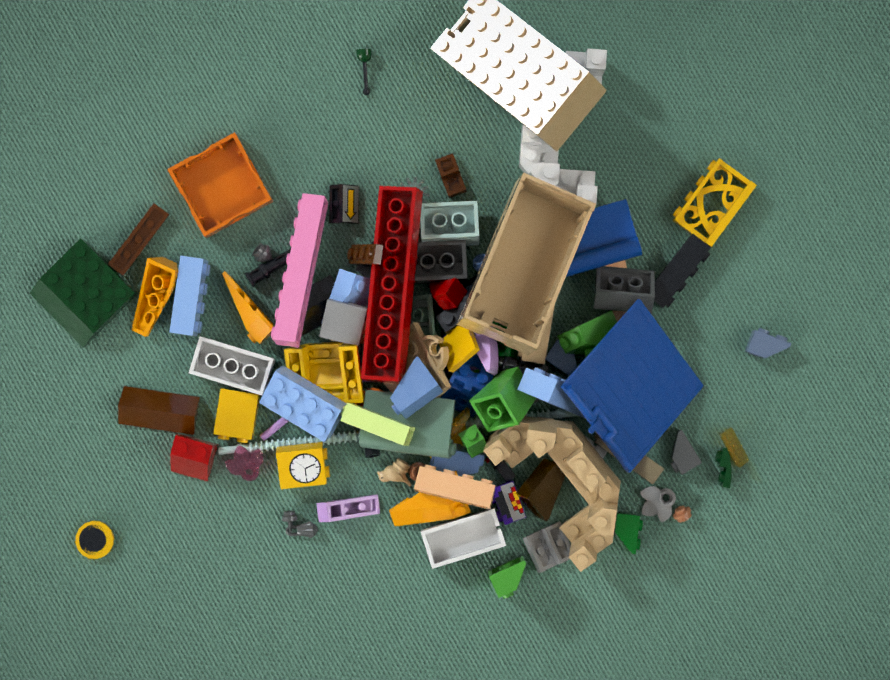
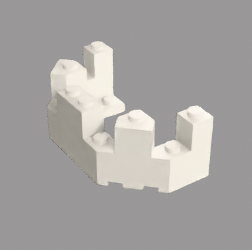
M587 49L586 52H565V54L589 71L602 85V76L606 70L607 50ZM522 124L519 168L526 174L596 203L598 186H595V171L560 169V164H558L559 150L556 152Z

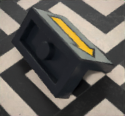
M347 184L329 186V223L359 224V186Z

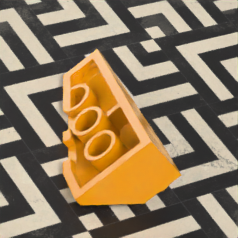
M164 257L147 258L132 331L148 337L175 288L178 274L176 262Z
M224 271L222 275L244 326L249 332L247 336L254 344L256 342L259 344L263 343L271 335L272 327H275V325L233 278Z
M421 492L412 498H406L389 510L394 526L450 520L471 513L468 504Z

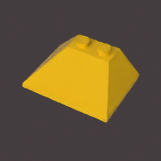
M343 342L308 343L300 345L299 348L290 347L284 349L287 368L345 403H364L358 345Z

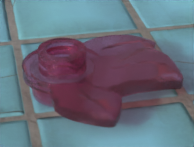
M238 445L234 452V459L226 460L225 465L233 475H241L243 479L253 481L259 475V467L263 463V455L260 449L250 453L246 448ZM251 469L253 474H247L246 470Z

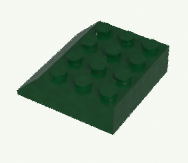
M81 238L38 280L30 292L43 308L83 348L138 295Z

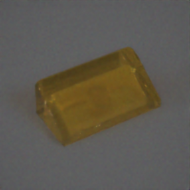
M730 427L720 432L719 435L736 467L740 468L745 465L749 458L733 428Z

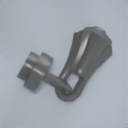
M295 511L283 512L282 521L288 522V527L286 528L287 535L312 538L317 534L318 527L311 521L300 525H292V521L298 520ZM292 529H297V532L291 533Z

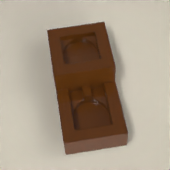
M453 153L436 159L435 162L448 197L452 198L467 192Z

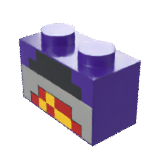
M513 480L496 486L492 501L493 504L497 503L499 510L496 511L499 522L503 521L504 525L526 518L520 498L516 494L517 490Z

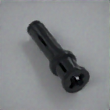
M291 248L265 264L260 263L251 272H245L244 274L252 287H255L256 283L261 280L268 279L274 271L287 265L286 258L287 254L291 252Z

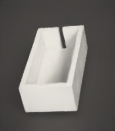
M495 508L421 530L432 569L506 546L501 528H496L500 524Z

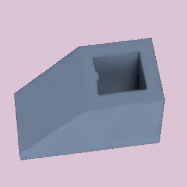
M759 328L758 331L752 330L745 352L760 358H767L789 348L791 343L787 342L788 338L780 335L773 337L769 335V331Z

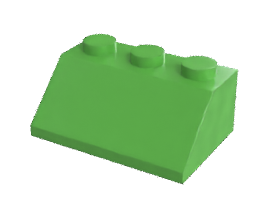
M523 555L488 571L498 598L503 597V599L514 595L513 591L517 590L526 566Z

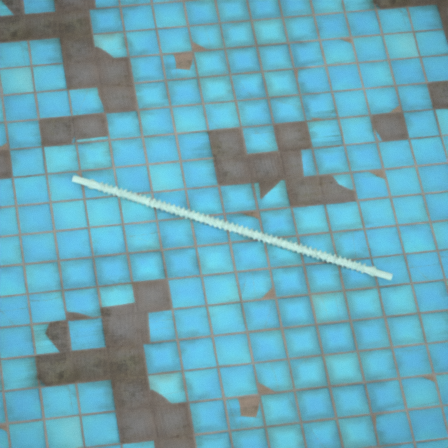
M562 409L555 411L547 410V412L542 410L541 413L539 411H536V413L531 411V414L526 413L529 417L558 420L565 417L578 416ZM477 417L475 420L472 418L469 421L465 419L466 429L474 424L478 429L480 426L485 428L482 421ZM355 430L354 433L349 431L348 434L345 432L340 434L338 432L335 435L333 433L325 442L310 435V438H307V436L301 438L300 436L299 439L293 437L292 440L290 438L288 440L283 438L282 441H279V439L274 441L272 439L271 442L266 440L265 443L263 441H260V443L255 441L254 444L251 442L249 444L240 443L236 446L218 447L219 455L243 454L246 452L253 453V451L258 453L259 450L261 452H264V450L269 452V449L274 451L279 446L323 442V446L324 443H327V445H330V443L335 444V442L341 444L342 441L344 443L347 441L351 443L352 440H355V442L359 440L360 432Z

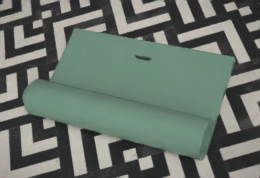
M365 390L364 408L413 426L415 431L409 446H403L360 429L359 445L361 448L448 459L455 455L456 444L451 439L455 400L434 398L405 419L402 414L398 416L391 407L394 405L390 399L393 394L392 392Z

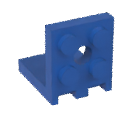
M477 353L452 373L449 380L451 387L441 396L442 399L455 400L454 410L474 418L476 411L469 402L470 399L492 381L493 374L486 372ZM470 367H477L479 373L472 372Z

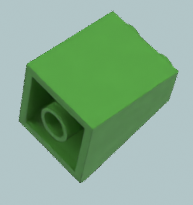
M610 311L557 337L566 354L585 355V350L595 348L617 323L613 311Z
M519 367L503 370L469 401L488 432L519 425L536 399L517 390L523 377Z

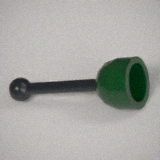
M357 49V58L363 62V94L369 95L367 62L371 59L372 50Z

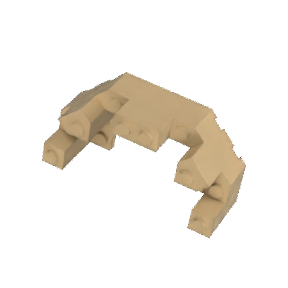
M525 415L519 425L499 429L488 437L483 451L495 466L505 459L509 466L513 468L533 452L538 458L545 453L550 455L589 504L560 525V529L571 542L569 558L580 572L593 564L597 559V554L613 543L621 481L573 421H558L551 418H536Z

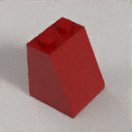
M183 434L175 435L170 453L171 471L208 481L218 444Z

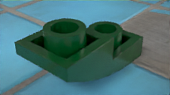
M721 447L720 451L717 450L715 456L717 466L724 467V470L719 473L718 482H721V487L730 489L732 477L730 455L727 448Z

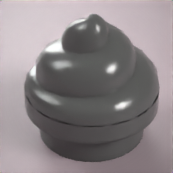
M260 243L252 254L258 262H269L273 259L270 247L267 244L263 245Z

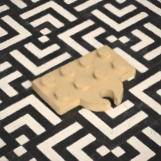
M413 322L410 325L406 372L413 360L418 356L444 391L436 397L440 398L451 387L443 371L449 359L448 347H441L437 353L436 347L439 343H443L444 339L438 335L425 336L419 323Z

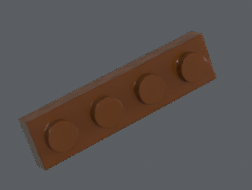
M153 203L108 265L124 276L170 214Z
M351 245L347 253L348 264L380 265L383 245Z

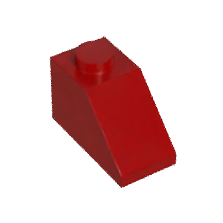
M457 278L438 281L429 285L432 297L443 310L457 308L467 293V290Z

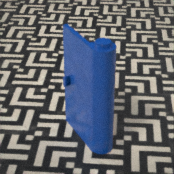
M626 199L594 209L566 277L642 255L641 246L636 236Z

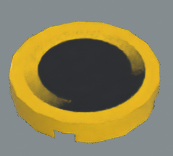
M90 521L79 528L75 543L78 551L83 556L89 559H99L106 556L112 550L114 534L106 523Z

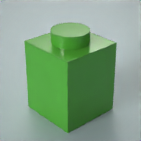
M475 424L458 434L471 458L484 452L486 441Z

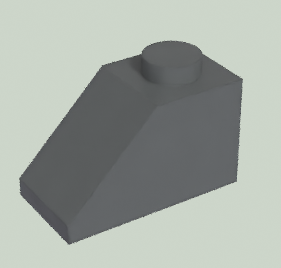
M678 430L670 457L673 462L670 465L675 473L679 472L683 475L702 462L684 432Z

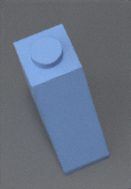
M418 356L413 360L390 397L394 403L391 407L398 416L402 414L405 419L444 392Z
M456 444L455 455H452L450 459L431 456L430 465L435 466L437 471L443 472L444 469L457 471L458 476L463 474L469 475L478 473L479 467L483 466L484 455L480 453L471 458L462 444Z

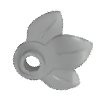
M650 486L640 492L641 496L646 499L642 507L643 515H657L661 522L670 518L672 505L676 500L675 493L671 489L664 488L660 490L655 486ZM668 494L669 500L663 501V495Z

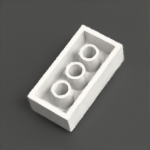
M200 336L189 374L263 396L268 386L275 359Z

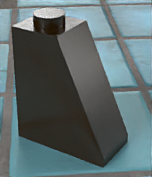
M543 459L516 494L535 517L548 521L565 474L554 460Z

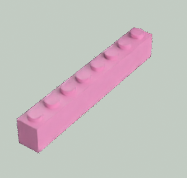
M303 193L302 199L298 201L297 208L299 213L298 217H295V232L290 239L291 252L287 254V271L283 273V290L279 292L280 305L279 308H276V324L271 330V338L277 345L297 348L300 346L329 203L326 197L322 195Z

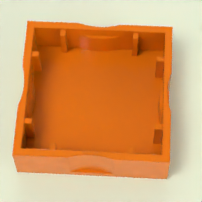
M235 132L212 144L202 153L190 156L167 169L180 194H182L190 207L191 214L205 238L216 234L274 202Z

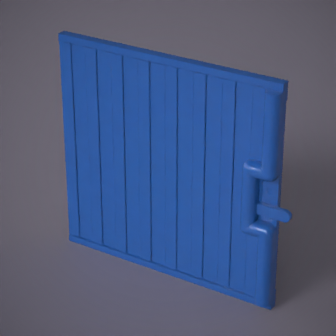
M637 299L560 387L591 425L588 432L592 434L596 431L625 471L630 473L704 385L641 299Z

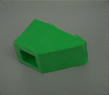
M617 512L614 533L630 553L636 554V550H640L641 539L638 538V531H642L643 520L636 514Z

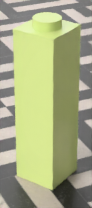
M347 403L341 412L342 422L403 446H409L415 431L413 426L354 403Z

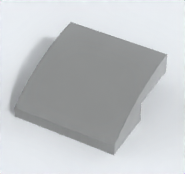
M327 299L319 337L347 344L360 345L367 316V307Z
M560 521L523 538L538 573L570 559L571 545L566 535L560 529Z

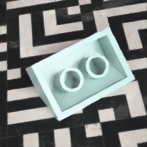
M477 201L422 203L420 218L421 242L465 240L466 246L479 245Z

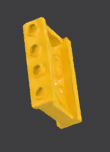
M720 158L717 161L712 160L707 167V170H709L705 177L701 175L695 183L698 187L694 192L690 190L684 198L686 201L684 206H679L673 213V216H675L673 222L690 234L696 235L710 247L713 246L757 186ZM724 170L727 173L728 181L726 184H723L724 179L722 175L720 180L714 178L716 171ZM732 176L745 185L744 189L730 185ZM710 180L712 185L703 188L706 182ZM723 191L722 203L727 212L712 211L705 215L704 195ZM727 191L730 192L728 196H733L734 198L732 202L726 201ZM696 197V206L690 205ZM692 211L694 215L690 218L695 219L699 217L700 220L695 224H689L685 221V213ZM712 215H716L718 222L713 223L712 219L708 222L707 219ZM702 224L709 236L706 238L694 228Z

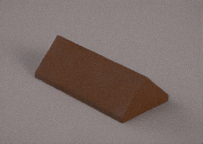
M124 386L118 404V424L194 435L200 397Z

